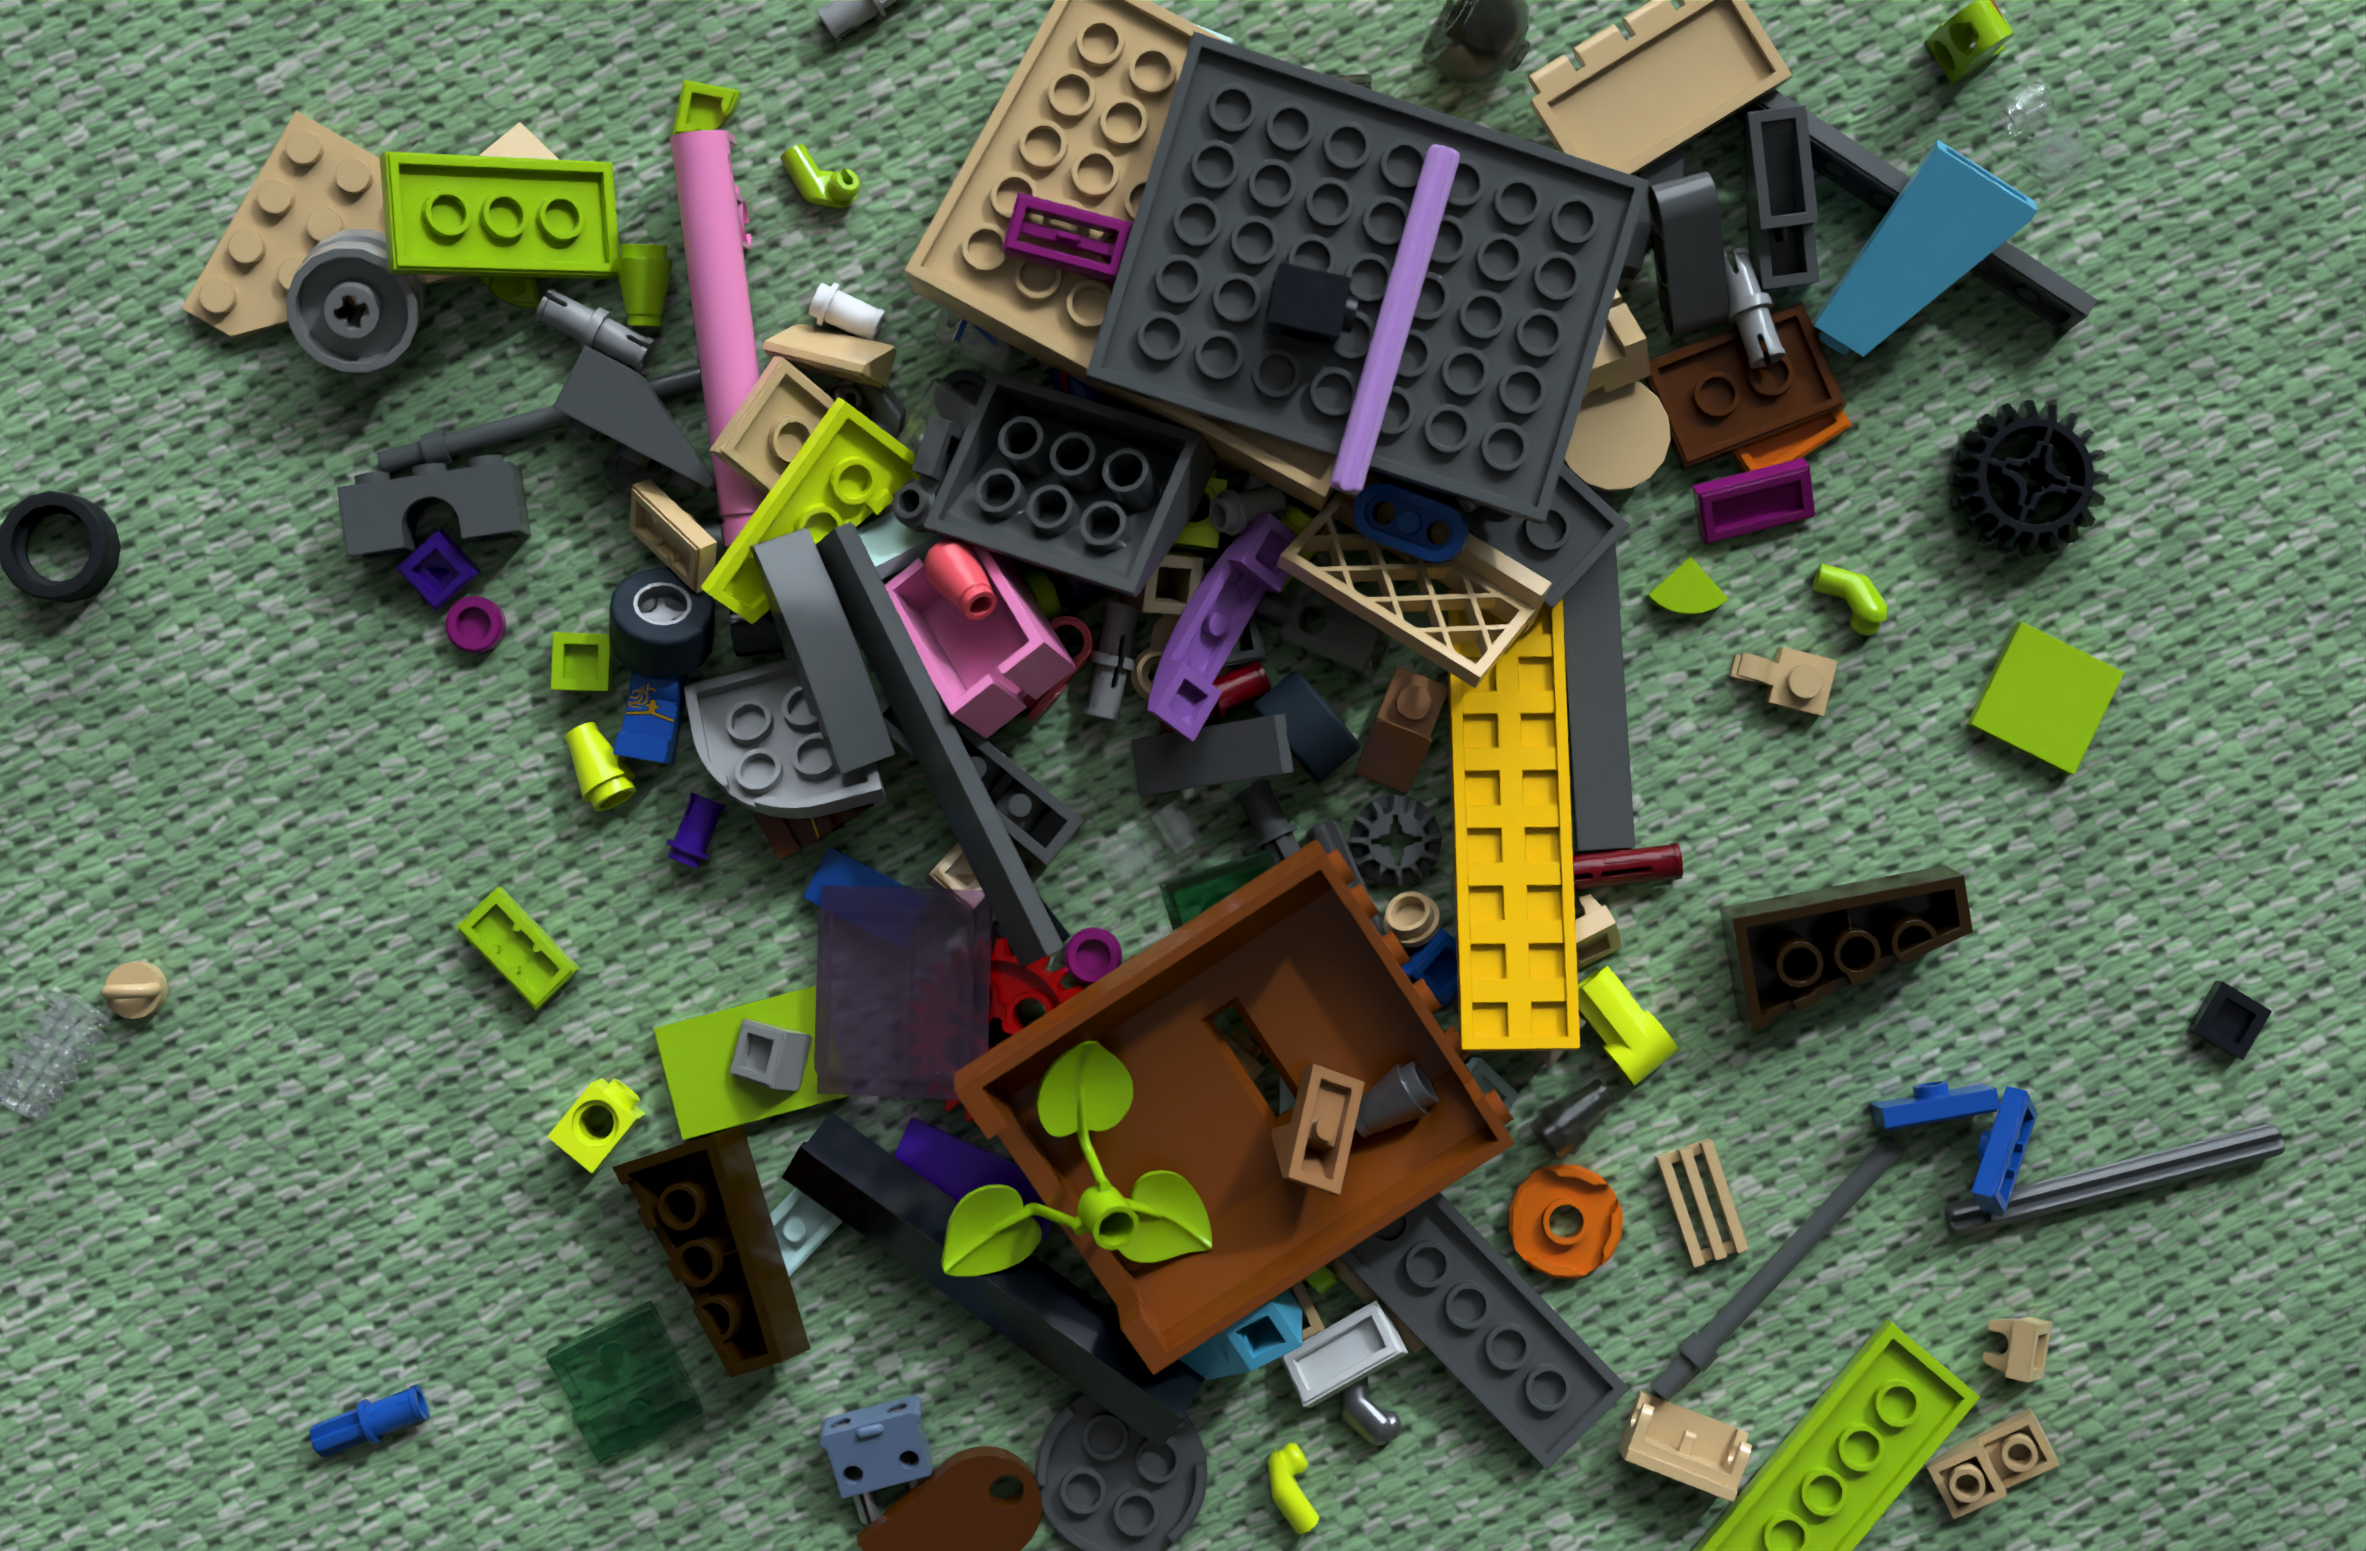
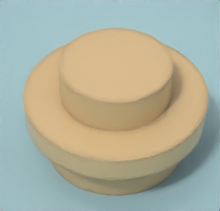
M1404 892L1394 897L1388 904L1384 917V928L1386 933L1390 931L1394 933L1402 947L1413 948L1424 945L1435 937L1440 929L1442 917L1437 904L1431 898L1418 892Z

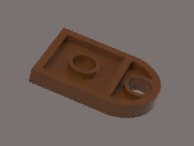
M979 1446L960 1451L944 1461L932 1472L931 1476L925 1477L857 1534L858 1546L863 1551H1021L1034 1536L1041 1520L1042 1499L1035 1475L1020 1457L1002 1448ZM1003 1475H1012L1021 1481V1487L1012 1497L998 1498L990 1492V1487L994 1480Z

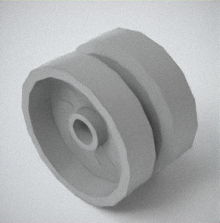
M345 229L324 237L304 258L294 274L286 295L287 321L298 344L317 362L341 372L369 373L392 364L410 346L427 305L425 276L421 274H388L386 236L373 229ZM351 296L356 297V302L351 298Z

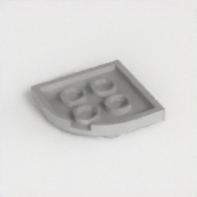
M788 658L683 686L692 736L699 757L718 787L742 806L769 816L802 819L829 815L886 800L878 761L843 774L834 772L817 716L810 715L793 659Z

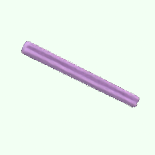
M1436 144L1431 145L1425 156L1331 475L1330 486L1340 492L1358 495L1365 483L1460 160L1459 152L1450 147Z

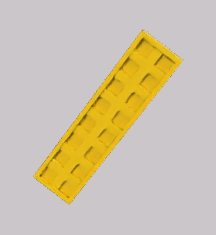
M1448 589L1446 594H1458L1452 589ZM1562 598L1549 612L1543 606L1541 607L1535 622L1525 634L1523 632L1519 634L1476 689L1448 672L1460 1051H1577L1580 1049ZM1480 609L1485 625L1508 624L1485 609ZM1446 610V627L1471 626L1466 610ZM1477 642L1452 643L1455 652L1477 664L1481 659Z

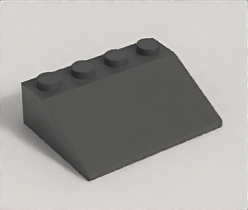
M991 371L923 527L926 531L1136 598L1195 514L1217 461L1204 437L1199 432Z

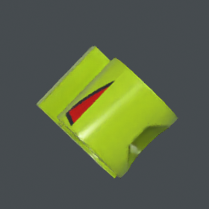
M1976 0L1956 13L1948 21L1942 23L1925 43L1950 82L1954 84L1998 56L2005 49L2003 44L2015 33L1993 0Z

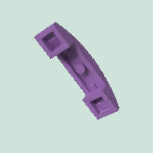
M1262 512L1253 520L1210 569L1185 607L1160 659L1153 680L1147 711L1188 741L1194 742L1222 694V691L1212 684L1265 592L1280 593L1290 576L1289 573L1277 567L1282 552L1298 535L1269 512Z

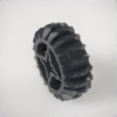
M2026 400L2020 404L2017 412L2011 404L2007 403L1997 408L1996 418L1989 414L1979 417L1977 419V426L1980 433L1973 430L1963 433L1961 440L1970 451L1958 450L1954 452L1951 461L1955 465L1965 468V472L1950 475L1947 482L1949 485L1964 486L1965 493L1953 498L1951 505L1954 508H1960L1969 504L1973 513L1964 517L1962 526L1969 528L1980 522L1985 525L1979 533L1978 542L1982 544L1989 543L2000 534L1998 540V551L2000 553L2007 554L2012 552L2018 543L2021 555L2023 557H2030L2036 554L2038 546L2046 554L2058 551L2059 538L2067 544L2073 543L2079 539L2077 526L2086 528L2093 525L2096 519L2087 507L2101 506L2106 498L2092 488L2095 485L2107 482L2109 477L2103 471H2094L2093 463L2104 459L2106 452L2103 450L2088 452L2085 444L2093 439L2095 431L2088 429L2076 435L2073 429L2077 424L2078 415L2070 413L2057 422V405L2049 403L2038 414L2034 401ZM2007 435H2032L2029 445L2022 448L2018 459L2005 457L1997 460L1990 457L1997 444ZM2054 448L2057 449L2064 459L2069 477L2058 472L2054 467L2052 461ZM2031 468L2030 478L2038 481L2037 484L2039 485L2027 490V480L2019 476L2018 472ZM1987 480L1996 483L2003 490L2005 495L2003 511L1993 500ZM2039 498L2048 500L2060 498L2065 500L2060 511L2049 522L2045 524L2024 523L2027 513L2035 509Z

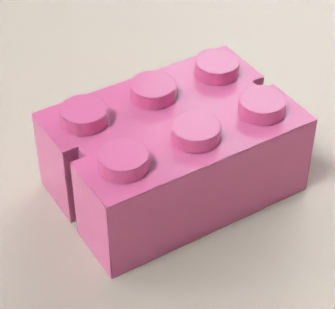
M944 537V538H943L942 540H940V541H943V540H945V539H951V538ZM973 546L982 563L993 593L997 598V605L994 611L981 620L968 619L964 613L932 588L925 578L924 561L918 558L884 586L934 686L951 715L987 739L1027 707L1022 700L1023 697L1029 694L1037 700L1077 667L1009 557Z

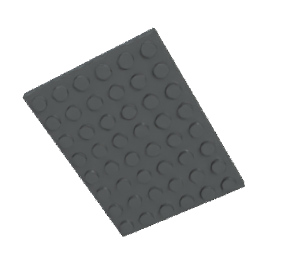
M1194 31L1085 379L1331 458H1337L1426 153L1430 146L1434 144L1450 147L1459 152L1460 160L1369 470L1541 525L1547 518L1649 181ZM1280 261L1352 277L1349 296L1358 297L1354 324L1350 334L1340 333L1339 339L1332 348L1262 332L1273 275Z

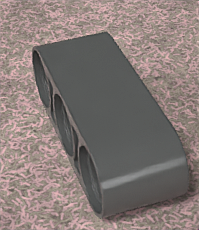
M1704 171L1648 186L1647 197L1661 312H1668L1669 319L1664 320L1670 337H1675L1728 323L1729 301L1720 208L1711 175Z

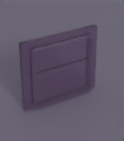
M823 885V906L818 914L814 1069L818 1074L817 1093L897 1097L900 1100L906 1098L960 1100L954 1092V1073L989 1051L993 910L983 890L913 888L910 885H905L902 888Z

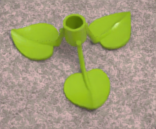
M1097 1041L1082 1042L1062 1053L1045 1072L1036 1094V1112L1047 1133L1056 1137L1067 1136L1077 1132L1078 1142L1094 1177L1095 1185L1086 1189L1080 1197L1077 1208L1078 1216L1075 1218L1036 1202L1029 1203L1023 1207V1201L1019 1193L1007 1185H986L977 1188L959 1201L949 1218L941 1266L946 1275L979 1276L1010 1268L1026 1259L1036 1249L1042 1236L1039 1224L1032 1217L1034 1215L1072 1228L1078 1236L1088 1231L1095 1242L1103 1249L1119 1250L1126 1258L1140 1263L1159 1262L1186 1253L1212 1249V1233L1207 1211L1198 1193L1184 1177L1178 1173L1166 1170L1147 1172L1134 1183L1130 1199L1124 1198L1115 1187L1111 1186L1106 1178L1091 1144L1088 1130L1105 1131L1114 1127L1123 1119L1129 1111L1133 1100V1083L1124 1064Z

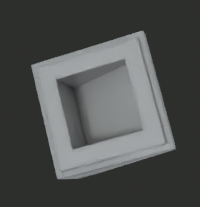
M743 1018L729 1075L772 1089L796 1091L801 1085L812 1037L799 1031Z

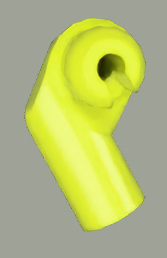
M1288 1443L1280 1451L1275 1448L1267 1461L1271 1493L1274 1503L1297 1534H1303L1316 1526L1319 1521V1515L1299 1488L1294 1477L1298 1473L1307 1470L1309 1465L1307 1458L1297 1443Z

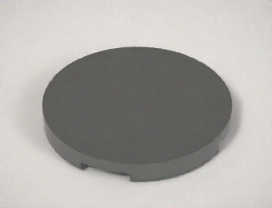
M1082 1394L1072 1400L1053 1418L1042 1437L1035 1463V1479L1041 1494L1042 1508L1057 1534L1078 1551H1160L1171 1543L1178 1541L1191 1527L1202 1507L1207 1488L1208 1474L1205 1449L1196 1427L1188 1416H1186L1180 1426L1160 1448L1086 1394Z

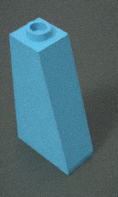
M1937 139L1817 313L1814 326L1821 330L1818 337L1830 348L1843 355H1847L1850 350H1853L1864 357L2028 224L2038 211L2036 201Z

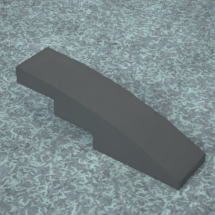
M802 528L751 545L750 547L786 658L793 659L810 715L817 716L834 772L843 774L895 755L854 635L809 529Z

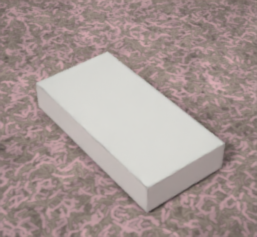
M1375 1300L1302 1342L1301 1347L1280 1358L1303 1407L1312 1408L1405 1356L1408 1352L1384 1303Z

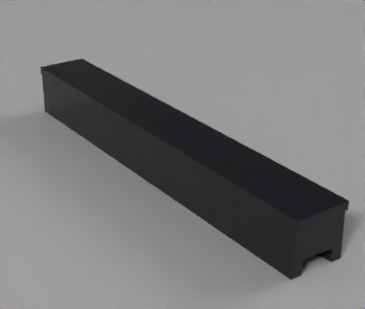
M831 1112L811 1138L800 1145L781 1178L1161 1448L1187 1416L1186 1410L1205 1380L1202 1375L1178 1359L1153 1375L1121 1330L1119 1316L1032 1254L1020 1263L998 1272L969 1277L946 1275L941 1266L949 1218L959 1202Z

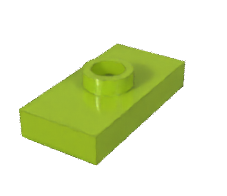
M496 887L455 927L535 1010L540 1009L581 969L502 887Z

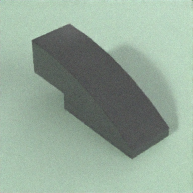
M1806 104L1747 112L1745 114V186L1750 260L1761 290L1768 291L1818 283L1820 278L1814 224L1819 222Z

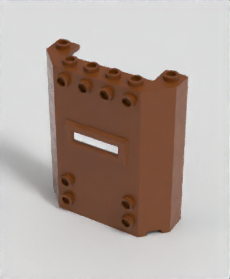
M1317 839L954 1073V1092L986 1138L989 1140L995 1135L999 1137L1047 1207L1076 1218L1078 1216L1077 1208L1080 1197L1086 1189L1095 1185V1180L1078 1142L1077 1132L1067 1136L1056 1137L1047 1133L1042 1126L1036 1112L1037 1089L1050 1065L1062 1053L1085 1041H1097L1107 1051L1116 1056L1128 1070L1133 1083V1100L1129 1111L1117 1125L1108 1130H1088L1091 1144L1103 1172L1111 1186L1115 1187L1124 1198L1130 1199L1134 1183L1147 1172L1166 1170L1178 1173L1184 1177L1198 1193L1207 1211L1212 1233V1249L1186 1253L1159 1262L1140 1263L1126 1258L1119 1250L1103 1249L1095 1242L1088 1231L1078 1236L1072 1228L1060 1225L1117 1305L1121 1330L1153 1375L1515 1144L1504 1126L1514 1120L1495 1089L1486 1095L1483 1093L1463 1061L1471 1056L1472 1053L1470 1051H1460V1035L1454 1025L1443 1031L1434 1017L1433 1013L1442 1008L1423 978L1414 984L1411 982L1402 968L1403 965L1411 961L1392 931L1381 936L1371 921V918L1380 912L1361 883L1350 889L1348 884L1357 879L1337 848L1327 854ZM1233 1005L1295 1099L1303 1067L1311 1064H1316L1364 1081L1363 1096L1395 1065L1401 1064L1404 1067L1415 1061L1424 1070L1433 1084L1438 1096V1102L1429 1107L1428 1115L1377 1134L1374 1133L1367 1138H1363L1355 1129L1341 1194L1338 1196L1283 1179L1271 1133L1273 1128L1291 1123L1294 1106L1279 1116L1275 1115L1211 1018Z

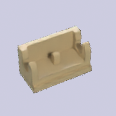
M1639 1390L1617 1450L1624 1460L1734 1502L1738 1493V1486L1750 1457L1752 1445L1746 1443L1749 1435L1747 1431Z

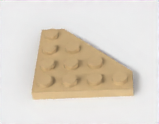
M295 111L181 308L236 340L259 334L263 330L288 324L286 295L294 274L306 255L324 237L345 229H373L385 234L380 158L300 112ZM424 275L426 286L470 277L459 275ZM351 296V298L356 302V297Z

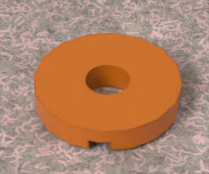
M1554 1163L1534 1170L1517 1186L1508 1205L1507 1229L1514 1249L1532 1269L1551 1278L1576 1279L1587 1275L1588 1272L1594 1271L1599 1265L1602 1266L1613 1256L1622 1237L1623 1213L1614 1191L1599 1174L1579 1164ZM1562 1205H1571L1577 1208L1581 1216L1580 1227L1573 1235L1567 1237L1555 1235L1549 1226L1551 1213Z

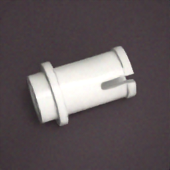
M834 282L830 287L821 283L808 311L809 315L817 318L816 324L822 327L826 322L860 338L873 341L886 311L881 308L877 309L839 291L840 284Z

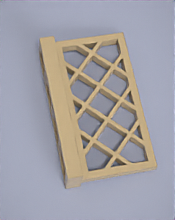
M1368 472L1363 489L1375 483L1386 482ZM1339 491L1282 552L1277 567L1476 689L1521 632L1525 634L1535 622L1552 582L1470 533L1466 547L1461 554L1450 561L1441 563L1426 561L1370 540L1358 531L1353 520V505L1358 495ZM1384 502L1377 510V517L1383 524L1390 523L1395 516V509L1390 502ZM1337 519L1360 534L1337 535L1333 521ZM1438 522L1431 529V538L1438 545L1444 543L1449 537V528L1444 522ZM1381 549L1388 550L1409 564L1386 565ZM1367 550L1372 565L1347 566L1342 551ZM1329 551L1333 566L1317 567L1301 556L1305 552ZM1430 579L1439 581L1458 594L1435 595ZM1416 580L1421 595L1396 596L1392 581ZM1377 581L1382 597H1366L1354 590L1352 582ZM1480 609H1485L1508 624L1485 625ZM1466 610L1471 626L1446 627L1441 611ZM1427 611L1432 627L1416 628L1404 620L1402 612ZM1477 642L1481 659L1477 664L1455 652L1452 643Z

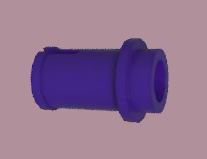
M691 792L689 803L674 840L667 839L666 844L671 846L667 857L699 869L702 860H709L710 855L705 852L720 815L725 809V805Z

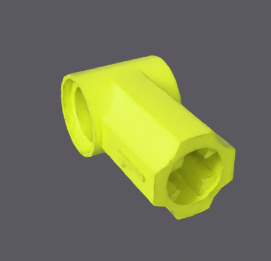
M1607 965L1591 973L1578 984L1579 1012L1605 1043L1602 1045L1605 1053L1612 1062L1616 1061L1619 1066L1617 1068L1633 1086L1637 1085L1679 1051L1678 1046L1663 1026L1649 1011L1646 1010L1644 1012L1630 992Z

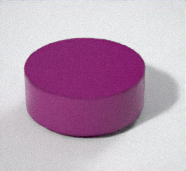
M468 596L458 600L450 608L446 616L445 628L448 638L458 649L472 654H483L495 649L503 640L506 633V618L501 608L495 602L480 596Z
M1099 927L1085 928L1077 932L1069 940L1065 950V963L1070 974L1076 980L1091 985L1121 966L1122 948L1117 938L1111 932Z

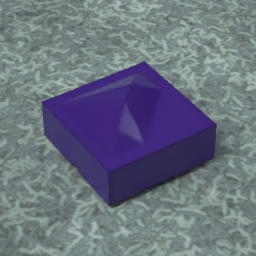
M442 528L396 567L397 571L435 611L481 572Z

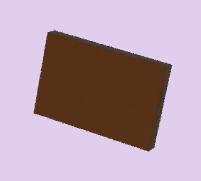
M1803 302L1770 314L1780 343L1786 352L1785 357L1773 364L1765 344L1761 342L1760 347L1766 366L1750 368L1749 359L1737 327L1649 360L1651 376L1646 377L1645 381L1649 390L1658 396L1669 417L1670 442L1683 471L1733 453L1737 449L1749 447L1825 418L1834 412L1844 410L1846 403Z

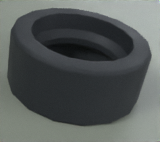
M54 491L31 495L14 506L0 526L1 567L14 586L32 597L64 603L88 599L107 586L118 568L121 545L116 526L104 509L86 498ZM59 513L72 515L82 521L88 529L91 540L89 559L82 571L72 579L64 581L48 580L38 574L30 564L27 553L29 536L36 524L47 516Z

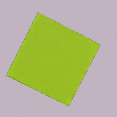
M2022 621L2017 622L1966 725L2068 776L2075 775L2125 672Z

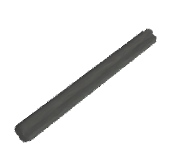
M2264 1124L2013 1188L2006 1212L2002 1217L1982 1212L1975 1198L1948 1204L1945 1207V1216L1951 1233L1963 1236L2279 1156L2285 1151L2283 1136L2278 1126Z

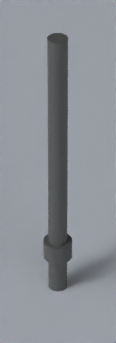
M700 366L647 380L660 400L703 389ZM552 405L446 434L444 429L420 435V441L378 452V463L382 472L389 473L426 463L454 462L453 456L563 427L567 415L553 408Z
M1886 1136L1699 1335L1694 1331L1678 1347L1682 1353L1650 1386L1668 1402L1698 1369L1704 1373L1719 1357L1715 1351L1901 1156L1904 1150L1892 1138Z

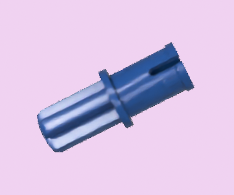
M415 1384L410 1386L409 1389L372 1403L370 1400L364 1399L358 1402L357 1409L313 1425L309 1432L314 1451L321 1457H327L367 1441L375 1445L382 1441V1437L385 1434L419 1421L428 1420L429 1409L423 1392Z

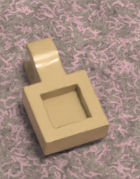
M1778 647L1774 662L1752 654H1734L1729 677L1768 686L1764 699L1766 704L1817 717H1824L1838 661L1786 647Z

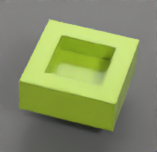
M553 632L551 690L613 693L614 652L610 643V635Z

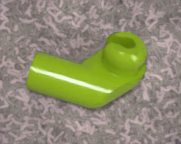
M804 144L795 145L780 156L793 182L808 203L839 209L847 207L856 201L861 183L857 174L852 170L843 168L841 173L819 170Z
M1823 563L1818 565L1812 590L1845 599L1853 611L1850 617L1851 627L1857 633L1867 636L1877 633L1881 622L1887 619L1888 606L1870 578L1864 574Z

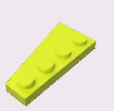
M838 397L700 588L751 624L755 623L770 609L750 546L802 528L809 529L816 545L836 527L852 522L857 527L871 513L878 515L893 502L894 497L892 495L911 478L915 480L920 478V475L912 471L915 462L914 453L849 403Z

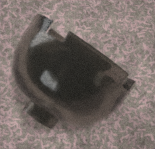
M1447 0L1423 45L1422 53L1428 56L1422 60L1423 63L1440 75L1457 83L1478 84L1494 79L1504 68L1510 72L1514 71L1521 64L1530 48V42L1525 39L1530 23L1529 6L1526 0H1458L1455 4L1454 1Z

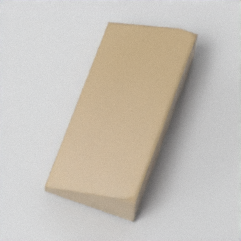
M805 324L789 327L764 340L762 346L767 355L771 357H784L795 368L881 389L883 386L887 387L897 353L893 345Z

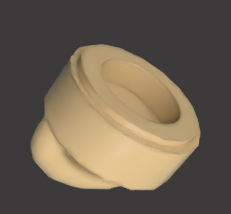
M133 961L119 965L110 973L105 986L101 989V995L106 999L113 1012L123 1018L130 1019L143 1018L156 1013L162 1008L168 993L167 980L162 971L150 962Z

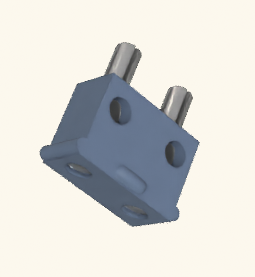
M911 1395L828 1417L821 1424L819 1445L821 1448L827 1449L841 1498L853 1496L862 1524H869V1516L871 1523L879 1517L872 1491L904 1482H909L910 1489H912L925 1477L932 1475L933 1457L921 1419L922 1399L919 1396Z

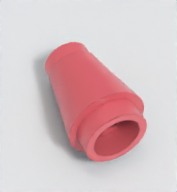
M945 539L935 544L929 550L924 560L927 583L964 613L968 619L981 620L989 616L997 605V598L993 593L974 547L954 539Z

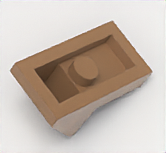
M1396 666L1354 773L1408 794L1432 742L1430 737L1446 700L1448 686Z
M1316 1064L1303 1067L1291 1123L1273 1128L1271 1133L1283 1179L1333 1196L1341 1194L1364 1089V1081Z

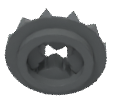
M1387 795L1377 798L1368 803L1358 813L1350 831L1352 856L1359 869L1375 882L1388 886L1408 885L1422 879L1438 861L1442 842L1439 825L1435 815L1417 799L1404 795ZM1393 815H1397V824H1400L1402 833L1411 834L1412 837L1420 836L1421 842H1412V845L1402 848V856L1399 857L1400 866H1395V857H1392L1390 848L1381 847L1380 844L1371 845V839H1379L1381 835L1390 833Z

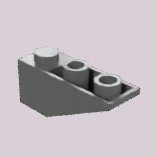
M584 345L553 405V408L567 415L563 426L593 442L599 432L619 442L614 453L645 469L651 459L671 469L666 480L695 495H698L702 486L716 493L713 474L648 381L638 372Z

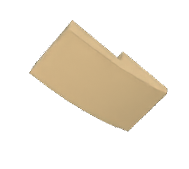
M2028 1408L1949 1449L1929 1462L1927 1469L1953 1519H1956L2007 1497V1488L2058 1467L2059 1462L2031 1408Z

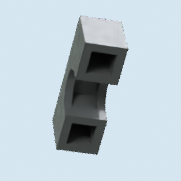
M483 455L468 459V468L447 471L446 464L431 463L412 467V476L390 479L389 472H370L354 476L355 485L337 487L347 556L365 561L413 553L418 549L416 524L419 517L427 508L439 503H449L454 508L459 519L461 538L471 543L478 544L531 536L521 468L509 461L504 462L503 455Z

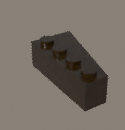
M1945 865L1719 908L1738 1019L1751 1032L1771 1024L1770 1020L1794 1009L1800 1011L1819 1002V998L1847 985L1855 986L1873 978L1872 974L1898 962L1906 963L1973 932L1964 875Z
M743 1126L712 1134L612 1167L622 1185L628 1184L641 1208L636 1211L648 1231L654 1230L670 1258L666 1264L676 1282L682 1281L696 1304L693 1312L730 1378L784 1362L811 1349Z

